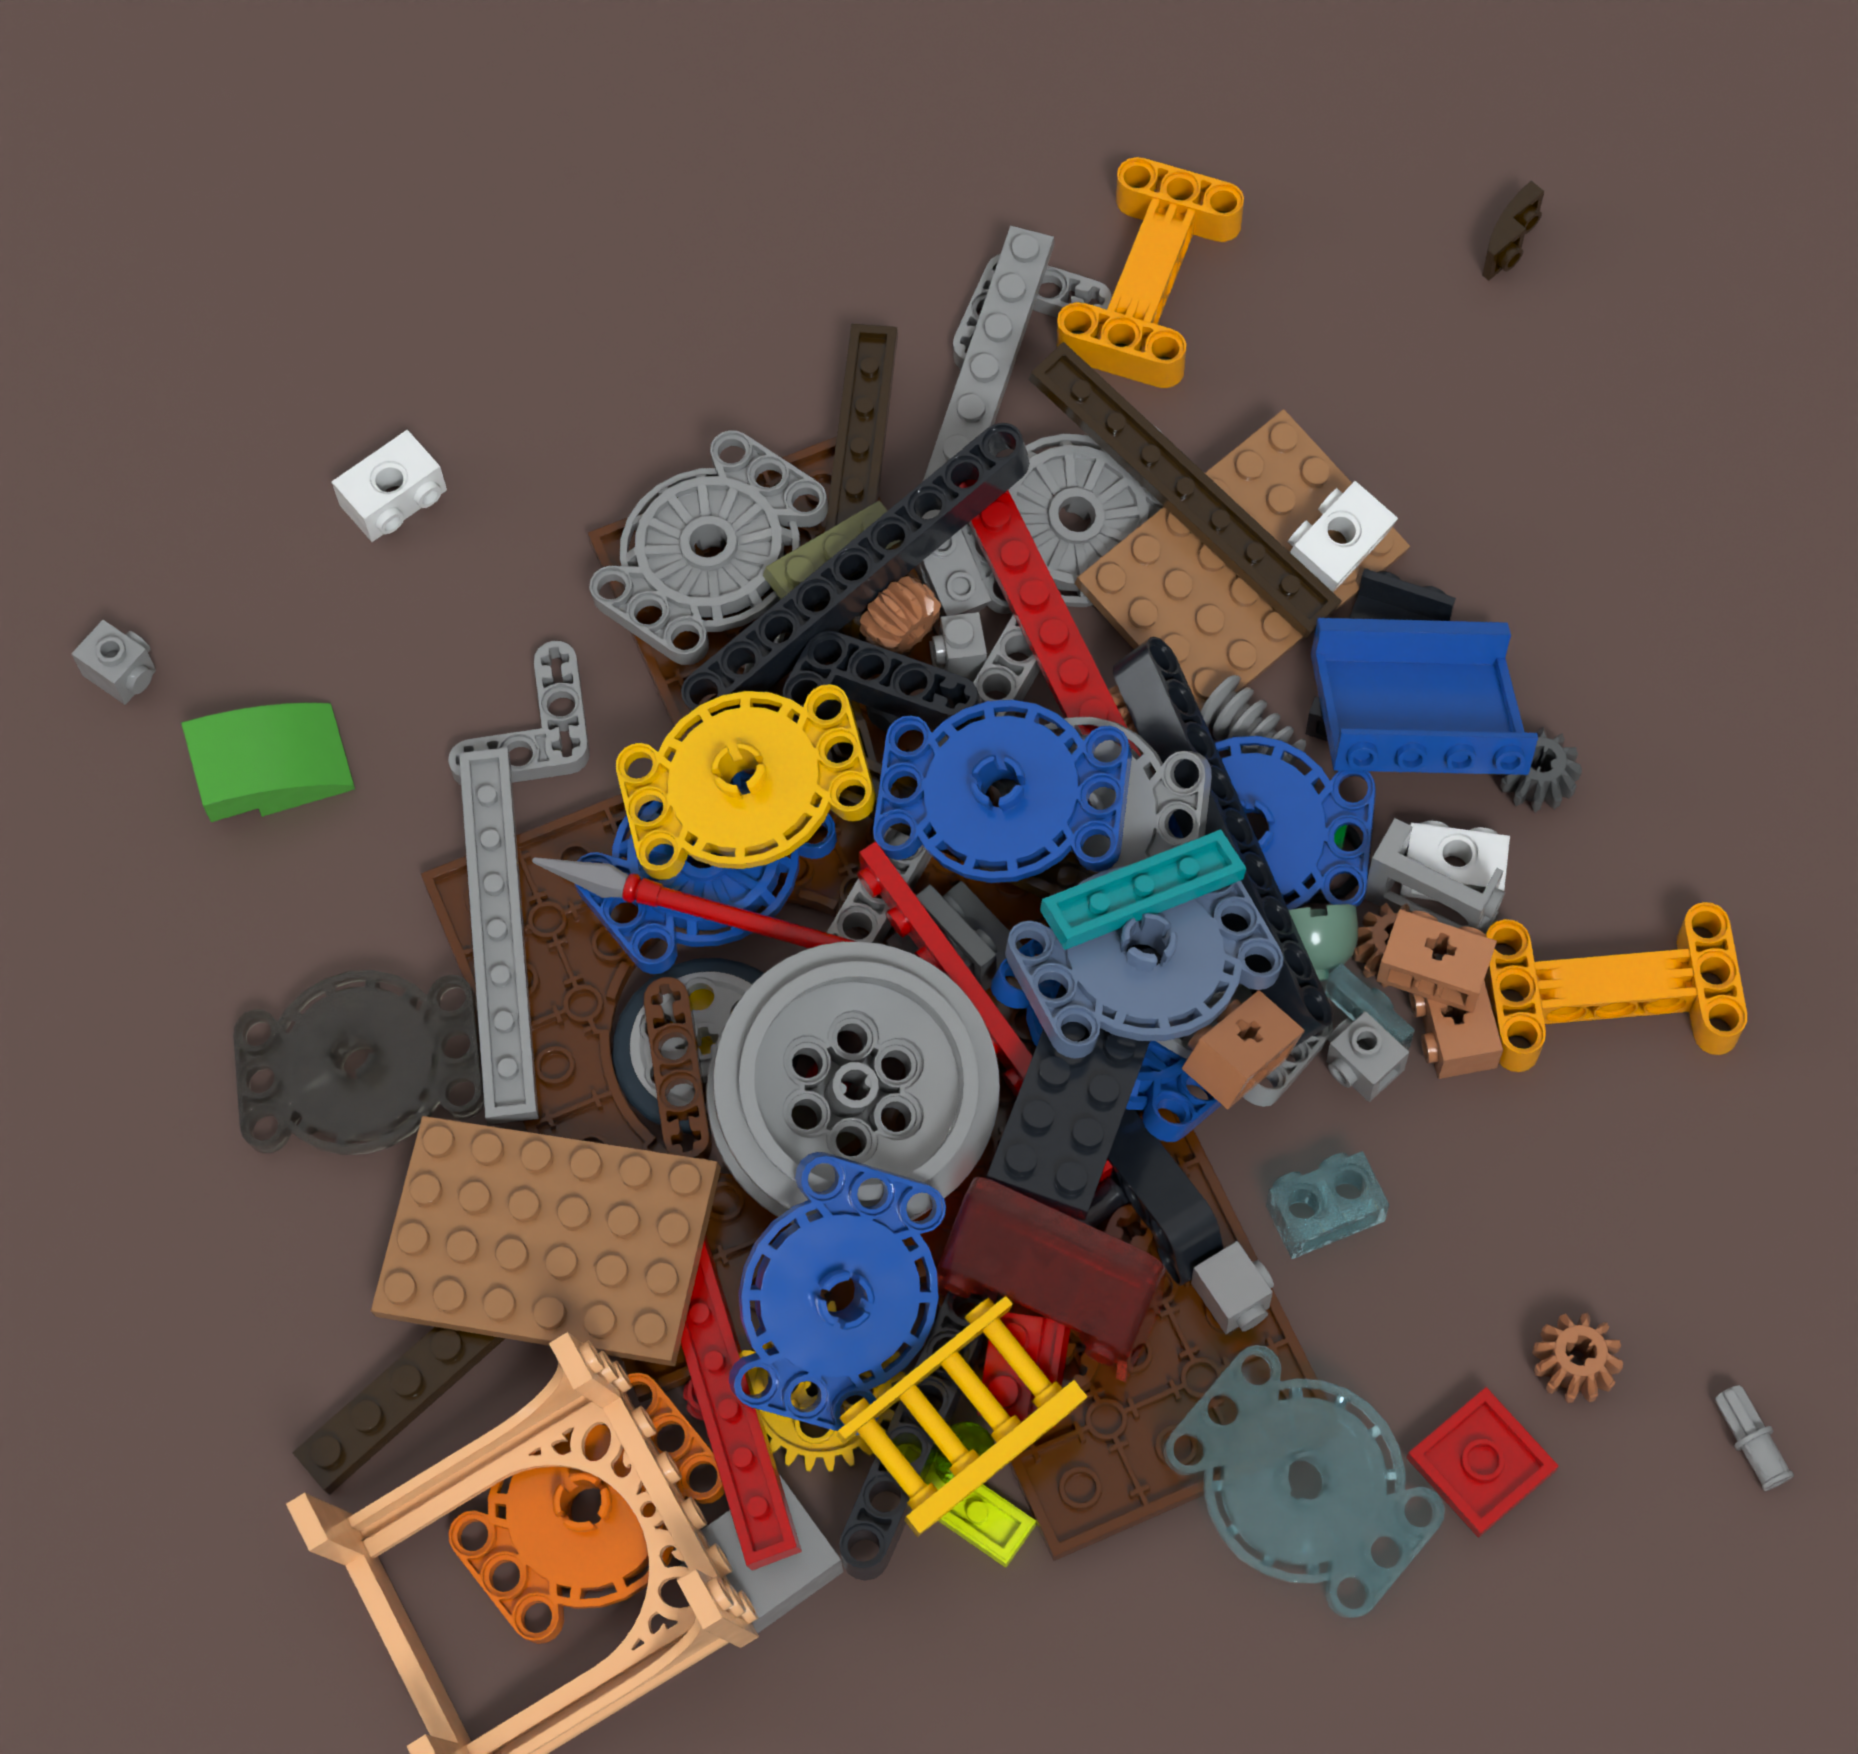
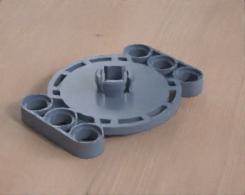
M1126 866L1101 871L1081 881L1078 885ZM1241 881L1158 914L1144 913L1140 921L1136 922L1135 918L1129 919L1124 927L1067 950H1064L1052 929L1039 922H1020L1010 931L1005 950L1007 962L1051 1044L1058 1053L1074 1059L1085 1057L1093 1051L1098 1040L1100 1028L1113 1035L1137 1041H1168L1189 1036L1211 1024L1227 1008L1239 983L1249 989H1267L1276 982L1283 965L1281 949ZM1229 913L1238 914L1247 921L1248 928L1239 932L1231 931L1222 924L1221 917ZM1023 938H1031L1038 941L1044 951L1038 956L1029 957L1021 954L1015 944ZM1138 944L1148 945L1160 954V963L1157 965L1158 961L1155 954L1144 953L1136 947H1132L1128 951L1127 949ZM1253 954L1262 955L1270 961L1272 969L1266 973L1254 972L1248 968L1244 959ZM1044 980H1056L1065 987L1067 993L1061 998L1051 999L1039 991L1038 985ZM1225 991L1223 997L1210 1009L1208 1005L1215 993ZM1068 1022H1078L1088 1029L1090 1036L1084 1041H1071L1064 1036L1061 1027Z

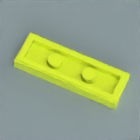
M907 1443L897 1447L909 1463L914 1462L921 1455V1450L914 1444ZM936 1453L924 1482L927 1485L933 1483L937 1490L955 1477L949 1470L952 1466L950 1461ZM983 1484L938 1520L941 1524L1005 1568L1036 1526V1520Z

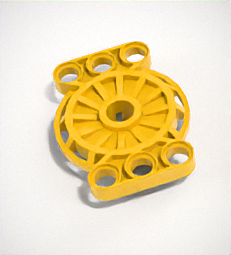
M831 684L821 685L813 689L807 696L803 707L791 699L770 692L743 691L719 696L699 705L679 720L665 737L658 752L648 744L635 743L625 747L619 753L616 760V772L637 858L645 872L658 880H666L676 876L683 869L688 855L697 861L718 868L746 869L770 864L790 855L807 842L825 821L829 810L833 811L843 820L860 821L868 817L876 805V793L852 706L845 692L838 686ZM833 699L842 704L840 713L830 720L819 719L816 716L818 706L826 700ZM753 703L771 704L780 707V710L776 712L767 708L754 707ZM740 705V708L725 710L721 713L711 716L712 713L721 710L725 707ZM794 714L799 716L797 723L793 721ZM702 719L703 722L691 730L682 742L679 741L689 728ZM846 742L853 746V753L848 760L842 763H834L827 759L829 749L833 745ZM672 751L675 755L670 762L668 757ZM639 758L652 760V769L646 776L637 779L628 776V768L633 761ZM754 769V775L746 781L750 793L742 795L737 785L730 784L731 779L742 770ZM857 785L865 789L864 799L859 804L848 807L839 803V796L845 788ZM649 801H659L663 804V811L657 819L645 822L638 818V812L643 804ZM660 844H668L674 847V854L667 863L663 865L649 863V854L654 847ZM714 852V853H717V854H720V855H723V856H716V855L711 854V853Z

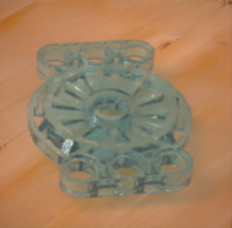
M1254 1345L1247 1347L1232 1360L1170 1433L1163 1448L1165 1462L1171 1470L1180 1475L1189 1476L1204 1472L1203 1489L1209 1515L1221 1539L1239 1559L1258 1572L1285 1582L1314 1584L1327 1581L1326 1599L1334 1613L1351 1619L1363 1616L1373 1609L1438 1530L1444 1520L1445 1508L1443 1501L1436 1492L1426 1487H1415L1405 1490L1406 1473L1400 1447L1386 1421L1368 1402L1347 1388L1323 1380L1295 1378L1280 1381L1282 1367L1277 1355L1265 1346ZM1253 1355L1260 1356L1267 1361L1271 1371L1270 1377L1265 1384L1252 1385L1245 1380L1241 1369L1242 1363L1247 1357ZM1302 1388L1319 1389L1337 1396L1332 1403L1319 1398L1303 1397ZM1290 1389L1289 1399L1278 1401L1279 1391ZM1219 1395L1227 1396L1235 1403L1237 1414L1231 1424L1218 1425L1209 1417L1207 1411L1208 1404L1213 1397ZM1347 1401L1362 1410L1373 1422L1374 1426L1368 1429L1358 1417L1344 1409ZM1184 1435L1193 1436L1198 1439L1203 1448L1200 1462L1192 1466L1180 1463L1174 1455V1444L1179 1437ZM1379 1435H1382L1390 1450L1394 1469H1386L1383 1454L1375 1440ZM1293 1462H1309L1320 1472L1322 1489L1315 1499H1304L1302 1497L1296 1499L1291 1496L1292 1488L1290 1487L1288 1477L1289 1465ZM1221 1467L1220 1480L1213 1481V1470ZM1395 1481V1493L1387 1495V1482ZM1214 1493H1221L1224 1509L1232 1523L1228 1527H1226L1218 1511ZM1412 1497H1422L1432 1506L1433 1517L1425 1527H1415L1406 1519L1404 1513L1405 1505ZM1239 1533L1251 1547L1262 1553L1261 1561L1246 1552L1233 1536ZM1380 1537H1388L1398 1545L1399 1559L1391 1568L1380 1567L1372 1559L1371 1546ZM1275 1560L1286 1564L1304 1565L1306 1574L1288 1573L1273 1568L1272 1565ZM1329 1562L1328 1572L1319 1574V1563ZM1345 1578H1355L1365 1588V1601L1357 1609H1348L1338 1600L1337 1588Z

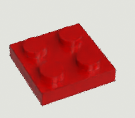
M1487 1387L1408 1452L1406 1457L1478 1538L1554 1474L1559 1467Z

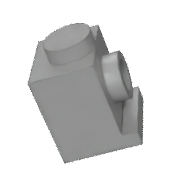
M979 612L941 617L939 636H932V641H929L933 666L966 677L974 682L987 659Z

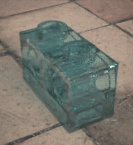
M1363 1151L1349 1157L1345 1152L1335 1154L1321 1162L1319 1165L1320 1169L1303 1176L1299 1171L1292 1172L1280 1177L1273 1183V1188L1269 1189L1266 1207L1291 1259L1385 1222L1389 1203ZM1340 1184H1352L1359 1189L1361 1196L1356 1199H1346L1341 1197L1335 1188ZM1298 1202L1306 1203L1312 1207L1315 1214L1309 1218H1298L1290 1212L1288 1207Z

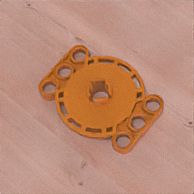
M642 1373L628 1374L627 1376L632 1387L643 1384L649 1386L652 1391V1402L646 1409V1412L657 1430V1433L651 1436V1439L659 1454L664 1451H661L657 1445V1436L664 1426L677 1424L684 1430L685 1439L683 1445L674 1452H668L681 1473L682 1479L677 1481L676 1485L684 1500L692 1497L697 1503L708 1504L720 1499L725 1491L712 1449L664 1390L651 1377ZM598 1424L593 1427L586 1437L584 1449L589 1461L601 1459L608 1451L611 1443V1433L606 1424ZM573 1430L565 1435L568 1442H559L554 1445L555 1450L559 1454L565 1455L571 1451L570 1439ZM624 1448L620 1457L614 1463V1470L619 1477H625L631 1471V1467L627 1468L623 1463ZM541 1450L536 1452L532 1456L541 1455ZM700 1464H710L717 1471L716 1484L707 1492L699 1493L693 1491L689 1483L692 1470ZM542 1467L517 1473L511 1478L507 1494L501 1493L504 1482L502 1480L490 1488L488 1514L475 1510L466 1511L455 1518L448 1532L449 1543L459 1559L514 1630L524 1639L533 1643H548L558 1636L564 1625L563 1606L574 1609L603 1608L627 1600L648 1586L649 1570L643 1577L631 1585L628 1584V1580L641 1573L649 1564L646 1540L635 1513L626 1500L611 1485L590 1473L577 1469ZM642 1485L640 1493L646 1491L644 1485ZM595 1488L601 1490V1506L597 1513L601 1520L595 1524L589 1520L586 1522H574L571 1515V1506L575 1497L586 1489ZM653 1503L646 1504L643 1508V1515L647 1518L653 1516L656 1511L655 1505ZM499 1506L506 1507V1519L499 1518ZM472 1522H482L488 1529L487 1542L476 1551L466 1550L461 1542L463 1530ZM664 1523L657 1528L668 1531ZM670 1546L664 1550L662 1558L666 1566L669 1565L673 1557L672 1551H675L676 1547ZM503 1563H515L520 1571L518 1584L510 1591H498L493 1584L494 1571ZM615 1587L617 1591L600 1598L584 1599L588 1591H603ZM562 1588L571 1589L570 1598L563 1597ZM536 1603L547 1604L552 1612L550 1625L540 1633L530 1632L524 1620L526 1611Z

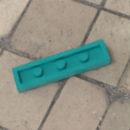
M1220 829L1042 899L1040 911L1064 950L1120 929L1124 927L1129 919L1135 918L1136 922L1140 921L1144 913L1158 914L1244 879L1246 866Z

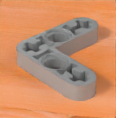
M1000 254L991 258L954 336L953 358L959 369L962 368L967 354L966 349L969 348L979 319L977 312L983 307ZM1048 265L1042 284L1054 283L1060 287L1061 292L1052 298H1045L1038 294L1033 310L1058 318L1061 309L1069 304V291L1075 292V296H1071V303L1080 302L1088 304L1091 299H1096L1099 301V304H1094L1093 306L1107 310L1112 294L1110 289L1099 281Z
M550 641L539 647L534 655V669L542 728L467 739L456 744L449 753L448 762L454 780L459 785H461L459 753L507 747L509 752L517 747L530 749L533 755L527 764L523 766L511 765L512 783L573 774L586 766L590 757L580 671L575 651L569 644L562 641ZM561 658V672L564 683L554 682L550 667L552 659ZM558 698H568L575 703L573 711L563 717L551 714L549 706ZM569 730L573 746L572 756L563 757L560 731Z

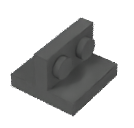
M962 881L943 896L929 885L916 897L986 991L991 987V981L1000 964L1006 959L1005 950L1010 931ZM896 932L886 940L887 946L895 947L914 955L919 950L908 934L902 938ZM1019 941L1015 944L1017 950L1023 946Z

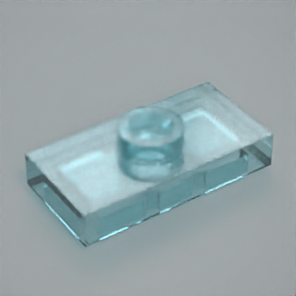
M1340 963L1329 974L1325 991L1326 996L1353 1021L1366 1011L1408 1050L1411 1046L1415 1030L1393 1010V1004L1382 991L1377 988L1369 989L1348 968Z

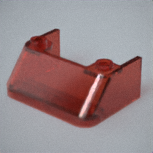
M975 1177L972 1180L962 1200L936 1268L938 1294L946 1297L949 1291L959 1297L969 1298L971 1293L981 1295L985 1289H988L1003 1297L1007 1296L1009 1300L1079 1332V1339L1087 1346L1084 1351L1085 1354L1106 1366H1113L1116 1362V1378L1123 1382H1126L1161 1311L1166 1274L1165 1266L1147 1252L997 1182L982 1177Z

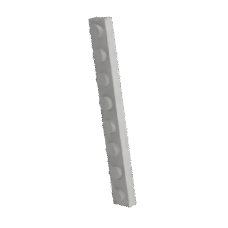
M1010 225L923 481L984 430L994 425L1054 248V236ZM931 510L925 513L922 518H933L939 514L940 510Z
M508 747L459 753L485 1118L488 1125L539 1119L510 754Z

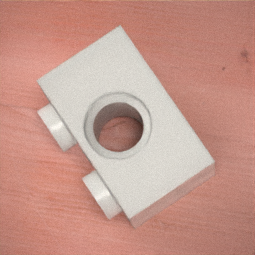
M408 430L332 481L339 505L371 542L383 534H390L397 530L406 518L421 508L430 507L440 498L442 493L447 491L441 467ZM399 486L395 491L385 492L390 487Z
M1356 481L1344 493L1336 488L1318 508L1323 515L1315 524L1312 525L1306 520L1287 541L1293 546L1290 553L1332 592L1345 581L1385 538L1398 519ZM1335 530L1340 532L1345 537L1347 543L1340 544L1333 541L1328 531Z
M1425 821L1421 824L1411 822L1410 826L1413 828L1406 857L1482 894L1496 868H1499L1504 872L1498 889L1504 891L1510 836L1500 835L1492 829L1483 827L1464 830L1449 828L1446 824L1439 821ZM1449 856L1459 857L1466 865L1454 867L1448 864L1444 858ZM1401 884L1400 896L1436 901Z

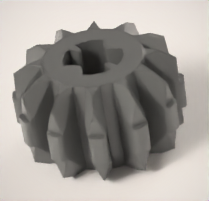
M1544 727L1537 731L1538 741L1529 775L1498 774L1503 777L1500 784L1502 793L1516 792L1513 799L1515 807L1522 804L1525 800L1531 801L1534 813L1541 809L1543 802H1546L1555 810L1560 806L1562 797L1570 799L1577 787L1575 782L1580 779L1582 773L1581 765L1575 762L1578 755L1576 747L1562 748L1565 740L1563 733L1555 736L1552 740L1546 738L1547 733Z

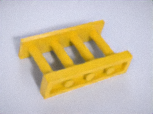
M1007 1296L996 1304L990 1298L981 1302L964 1317L970 1324L872 1404H869L863 1398L840 1416L844 1426L838 1430L837 1437L841 1442L845 1444L858 1433L910 1498L907 1504L913 1511L905 1517L904 1521L917 1537L1070 1414L1087 1398V1395L1075 1380L1064 1388L1057 1381L1052 1384L1003 1324L1000 1318L1009 1312L1012 1306ZM981 1333L986 1335L1036 1397L1032 1402L1038 1409L1023 1422L1016 1415L1012 1417L1008 1415L959 1354L960 1350ZM940 1366L945 1369L994 1430L991 1437L995 1440L996 1444L981 1456H979L974 1448L968 1451L917 1387L919 1383ZM899 1399L952 1464L949 1470L955 1477L939 1490H937L933 1483L927 1485L875 1420Z

